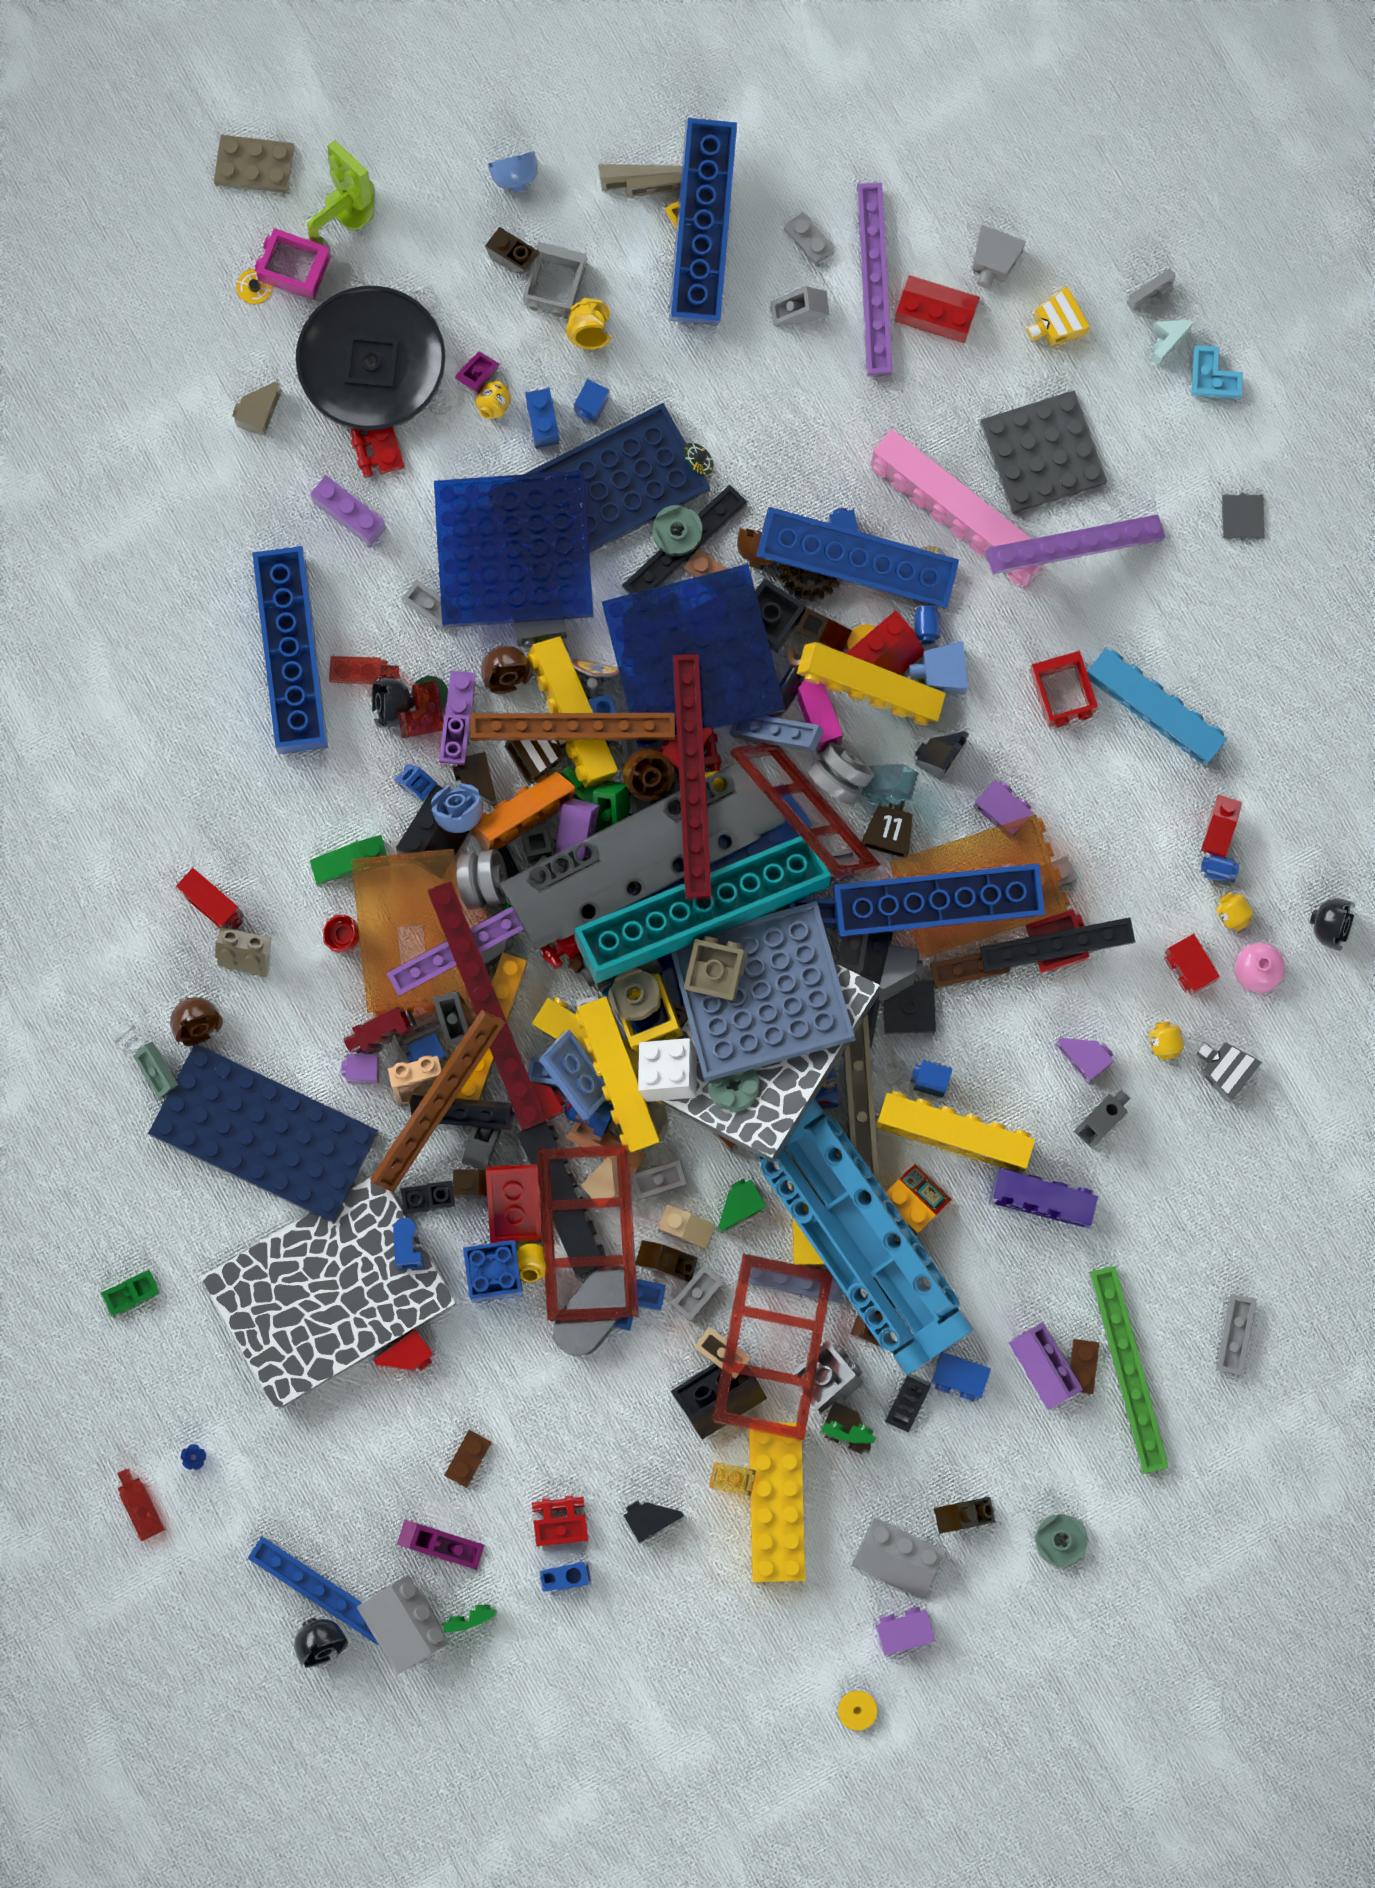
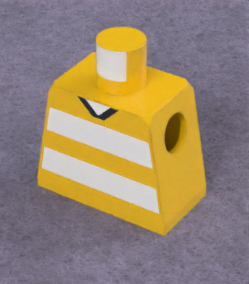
M1067 286L1035 310L1033 317L1036 323L1027 327L1026 332L1031 341L1044 336L1048 345L1054 346L1087 335L1090 326Z

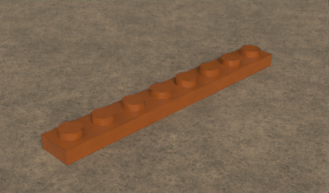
M471 713V741L675 740V713Z
M481 1010L371 1176L370 1180L373 1184L391 1192L395 1191L505 1025L501 1018Z

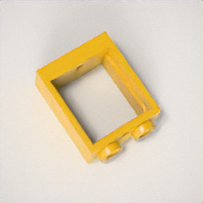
M659 973L651 975L654 976L660 986L661 997L670 1021L635 1034L631 1020H624L620 1016L630 1046L636 1054L639 1053V1042L673 1040L683 1036L666 985ZM633 989L632 995L628 996L629 999L639 998L641 990L638 992L637 989Z

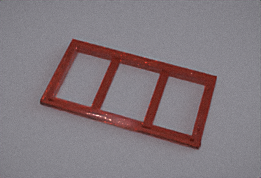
M760 743L735 747L730 751L733 758L837 879L875 871L881 865L779 746ZM771 755L794 783L773 787L750 759ZM803 792L830 825L809 829L781 796ZM839 834L860 860L839 865L817 838Z
M628 1144L537 1149L543 1256L546 1264L547 1320L553 1322L555 1320L639 1316ZM617 1156L619 1197L569 1200L551 1199L549 1159ZM620 1207L623 1255L555 1258L552 1210ZM623 1265L626 1306L558 1309L556 1268Z
M742 1254L712 1422L797 1439L798 1441L804 1440L833 1277L830 1271ZM751 1268L820 1282L814 1320L744 1306ZM742 1316L811 1330L812 1334L804 1376L734 1362ZM732 1372L802 1387L795 1427L726 1413Z

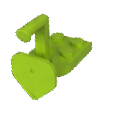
M336 140L332 141L327 147L330 164L329 174L337 189L326 197L325 208L314 215L307 223L309 240L321 245L324 240L319 235V229L334 217L349 230L362 228L374 217L375 188L373 182L369 180L368 170Z

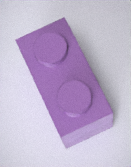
M995 779L975 801L973 807L1012 839L1032 817L1033 812L1030 810L1032 807L1024 799L1020 798L1018 800L1011 794L1013 790L1005 782L1001 781L999 783Z
M571 798L560 806L558 810L560 824L554 835V843H556L555 852H560L595 834L600 805ZM585 846L579 848L577 852L578 858L585 859L589 856V850Z
M919 1607L905 1610V1616L895 1619V1615L891 1614L879 1618L880 1623L875 1624L883 1655H889L935 1641L927 1610L920 1611Z

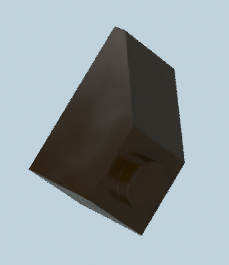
M485 752L466 756L465 765L452 767L455 781H461V784L474 786L478 789L483 801L491 806L497 805Z
M453 1169V1197L487 1198L486 1170Z

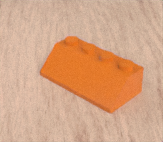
M557 771L551 775L547 773L541 776L536 781L537 784L531 788L526 786L520 789L515 794V798L498 803L494 807L495 810L491 813H482L481 820L471 829V832L484 851L491 849L499 850L521 836L522 832L531 830L558 813L560 806L573 798L575 791L573 784Z

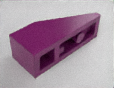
M405 1519L396 1544L475 1570L478 1568L485 1546L484 1544Z

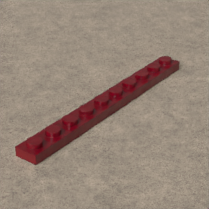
M699 654L673 655L685 900L711 899Z
M449 881L427 890L476 1015L478 1016L481 1010H484L505 1022V1025L489 1048L521 1129L524 1130L546 1121L452 882Z

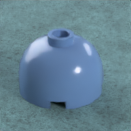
M535 151L487 164L494 183L502 189L512 188L513 193L527 190L526 184L533 182L538 172Z
M458 784L459 788L454 789L448 786L437 792L431 801L432 813L437 824L447 832L463 833L469 831L481 820L483 802L478 789L472 785Z

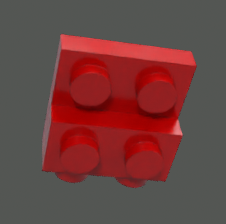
M1074 909L1026 924L1025 927L1028 936L1032 937L1083 927L1084 923L1081 915H1075ZM1092 952L1037 962L1040 973L1043 974L1061 967H1068L1090 960L1089 953Z

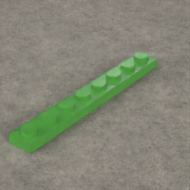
M1116 1266L1089 1272L1142 1474L1169 1468Z

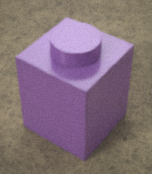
M347 1054L346 1061H342L341 1074L346 1076L348 1083H378L379 1057L373 1054Z

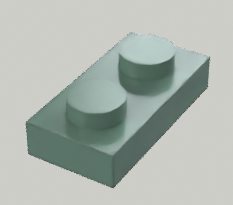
M153 1041L145 1044L133 1055L158 1099L167 1096L170 1090L178 1086L174 1075L169 1070Z

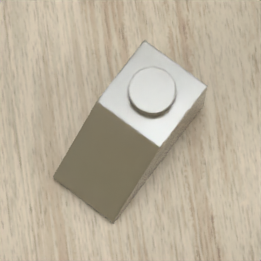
M273 382L243 396L241 403H237L233 410L232 417L235 418L236 426L265 436L282 392L280 383Z

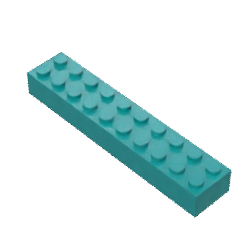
M810 833L711 872V899L685 900L684 883L575 928V942L595 984L694 944L695 939L703 940L704 936H713L829 888L831 874Z

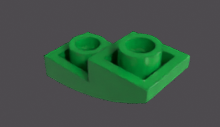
M831 1421L830 1424L825 1422L820 1430V1433L828 1437L855 1444L874 1443L877 1438L872 1435L874 1432L872 1429L862 1424H859L858 1427L853 1425L848 1434L844 1432L845 1427L835 1421Z
M491 1604L475 1605V1610H469L470 1621H465V1616L449 1617V1622H443L444 1633L462 1631L483 1624L497 1615V1609H491Z

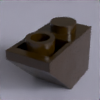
M501 227L496 230L485 245L490 259L509 271L526 272L539 255L538 250Z
M806 608L796 629L797 632L840 652L843 651L852 632L851 629L809 608Z
M642 1240L635 1265L652 1272L690 1282L698 1257L664 1244Z
M837 1402L832 1404L825 1420L828 1424L831 1421H835L844 1426V1432L847 1434L853 1425L856 1427L859 1424L863 1425L857 1411ZM824 1436V1438L834 1443H839V1440ZM848 1443V1449L861 1455L863 1451L869 1452L871 1449V1444Z
M990 1497L934 1508L939 1534L995 1523Z

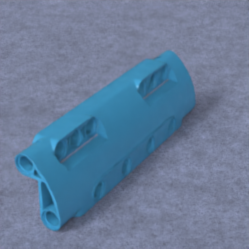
M814 1098L776 1159L779 1163V1170L774 1167L772 1162L756 1153L755 1155L761 1160L762 1173L880 1346L893 1353V1357L907 1376L974 1329L959 1309L958 1297L838 1122L833 1117L826 1115ZM785 1148H787V1150L789 1151V1153L791 1154V1156L794 1158V1160L796 1161V1163L798 1164V1166L800 1167V1169L802 1170V1172L804 1173V1175L807 1177V1179L809 1180V1182L811 1183V1185L813 1186V1188L815 1189V1191L817 1192V1194L820 1196V1198H821L822 1201L824 1202L825 1206L822 1204V1202L820 1201V1199L817 1197V1195L815 1194V1192L813 1191V1189L811 1188V1186L809 1185V1183L807 1182V1180L804 1178V1176L802 1175V1173L800 1172V1170L798 1169V1167L796 1166V1164L794 1163V1161L791 1159V1157L789 1156V1154L787 1153V1151L785 1150ZM836 1148L841 1151L842 1159L836 1155ZM788 1181L793 1184L794 1191L789 1189ZM865 1191L870 1193L871 1201L866 1199ZM803 1202L807 1204L809 1212H806L803 1209ZM894 1234L900 1237L901 1244L895 1241ZM873 1277L876 1278V1280L883 1288V1290L885 1291V1293L887 1294L893 1305L896 1307V1309L898 1310V1312L900 1313V1315L902 1316V1318L909 1326L914 1335H912L909 1329L906 1327V1325L904 1324V1322L902 1321L896 1310L893 1308V1306L891 1305L885 1294L882 1292V1290L880 1289V1287L878 1286ZM924 1277L930 1280L931 1287L925 1285ZM861 1288L867 1292L868 1298L862 1295ZM876 1310L880 1311L883 1320L876 1316ZM890 1332L896 1334L897 1342L891 1338Z

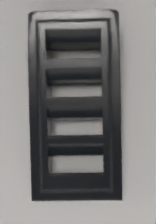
M911 1373L905 1376L885 1422L909 1433L929 1392L931 1383ZM909 1383L921 1388V1393L909 1388ZM907 1393L917 1398V1402L903 1397L904 1394ZM903 1403L913 1408L912 1412L899 1407V1404ZM895 1412L908 1417V1421L906 1422L895 1417Z

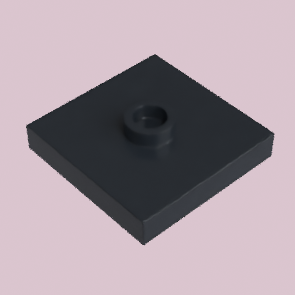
M914 981L912 986L883 1001L884 1034L936 1032L934 981Z

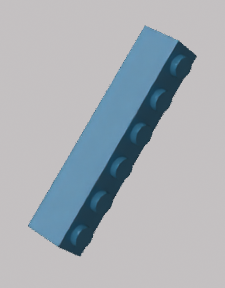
M1105 648L1087 671L1089 680L1205 767L1227 740L1220 728L1215 725H1208L1203 721L1204 717L1195 710H1188L1183 706V701L1177 696H1169L1163 691L1164 688L1155 680L1149 681L1143 676V672L1135 665L1129 666L1115 650L1109 651Z

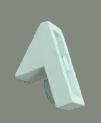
M1191 320L1154 322L1152 330L1161 338L1151 349L1154 352L1151 361L1159 366L1187 335L1193 322Z

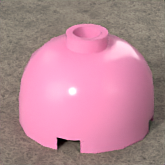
M1253 943L1246 946L1237 955L1234 975L1237 982L1245 990L1264 994L1274 990L1282 982L1285 975V960L1282 953L1275 946L1268 943Z

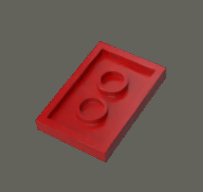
M537 1164L486 1167L490 1243L515 1240V1242L542 1240Z

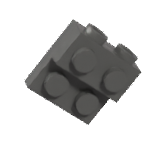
M829 1341L825 1342L789 1375L820 1413L824 1412L840 1396L846 1399L864 1383L860 1378L863 1372L854 1362L849 1364L845 1360L849 1356L839 1344L834 1347Z

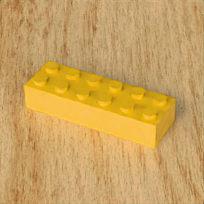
M892 1091V1094L886 1093L876 1123V1129L1000 1168L1011 1169L1020 1174L1027 1169L1035 1139L1030 1137L1031 1134L1029 1132L1019 1129L1011 1132L1005 1130L1006 1126L1001 1123L991 1122L989 1125L980 1122V1117L966 1114V1117L957 1115L955 1109L942 1106L941 1109L931 1107L932 1103L924 1099L917 1098L915 1102L906 1099L907 1095L898 1091Z
M801 1422L749 1423L752 1582L805 1581Z

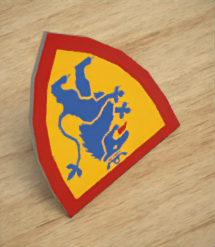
M573 659L572 662L575 669L590 675L587 681V696L590 697L597 696L600 677L617 676L623 671V668L579 659Z

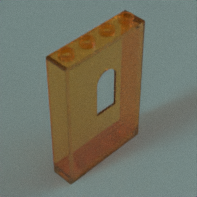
M1036 814L889 862L894 879L990 869L1004 864L1019 866L1039 863L1045 915L911 930L917 950H919L920 959L1068 911L1066 906L1070 905L1066 891H1061L1058 882L1062 881L1058 866L1053 867L1050 857H1053L1054 853L1050 842L1045 843L1042 833H1045L1046 829L1042 818L1037 819ZM1007 829L1018 830L1015 832L1014 835H1012Z
M454 848L351 859L367 1013L373 1012V1016H379L395 1007H403L404 1010L409 1009L410 1012L408 1013H413L414 1008L424 1007V1011H434L436 1008L433 997L456 991L460 993L465 1002H470L457 965L398 996L386 974L401 966L397 927L423 924L426 952L447 941L427 890L451 881L459 900Z

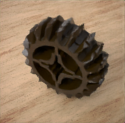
M784 564L777 566V572L783 573L779 576V582H786L783 586L784 590L793 588L791 591V596L793 597L798 592L801 593V601H804L805 595H810V601L813 602L816 594H818L820 600H823V591L832 595V587L838 588L840 585L839 581L832 577H828L825 580L821 574L802 569L797 570V574L793 576L790 566ZM809 579L817 585H805L800 582Z

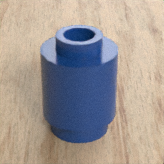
M920 606L916 609L917 613L914 614L915 634L921 644H933L935 640L940 638L939 613L934 606Z
M1210 854L1208 858H1203L1200 871L1204 872V878L1227 884L1228 882L1235 883L1240 863L1234 862V859L1228 857L1223 858Z

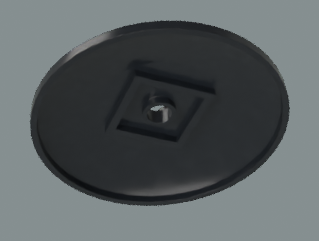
M359 286L331 296L309 316L297 342L296 369L305 395L312 405L326 418L354 430L379 431L399 426L411 420L432 401L444 375L445 346L440 329L434 318L417 300L389 287ZM374 356L379 360L378 364L375 367H367L364 364L366 358Z

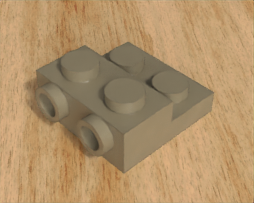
M221 927L215 947V958H218L217 966L267 977L270 967L271 938Z
M704 936L703 941L695 939L684 990L735 1001L740 976L744 974L749 951L742 950L743 944L728 941L727 946L718 944L719 939Z

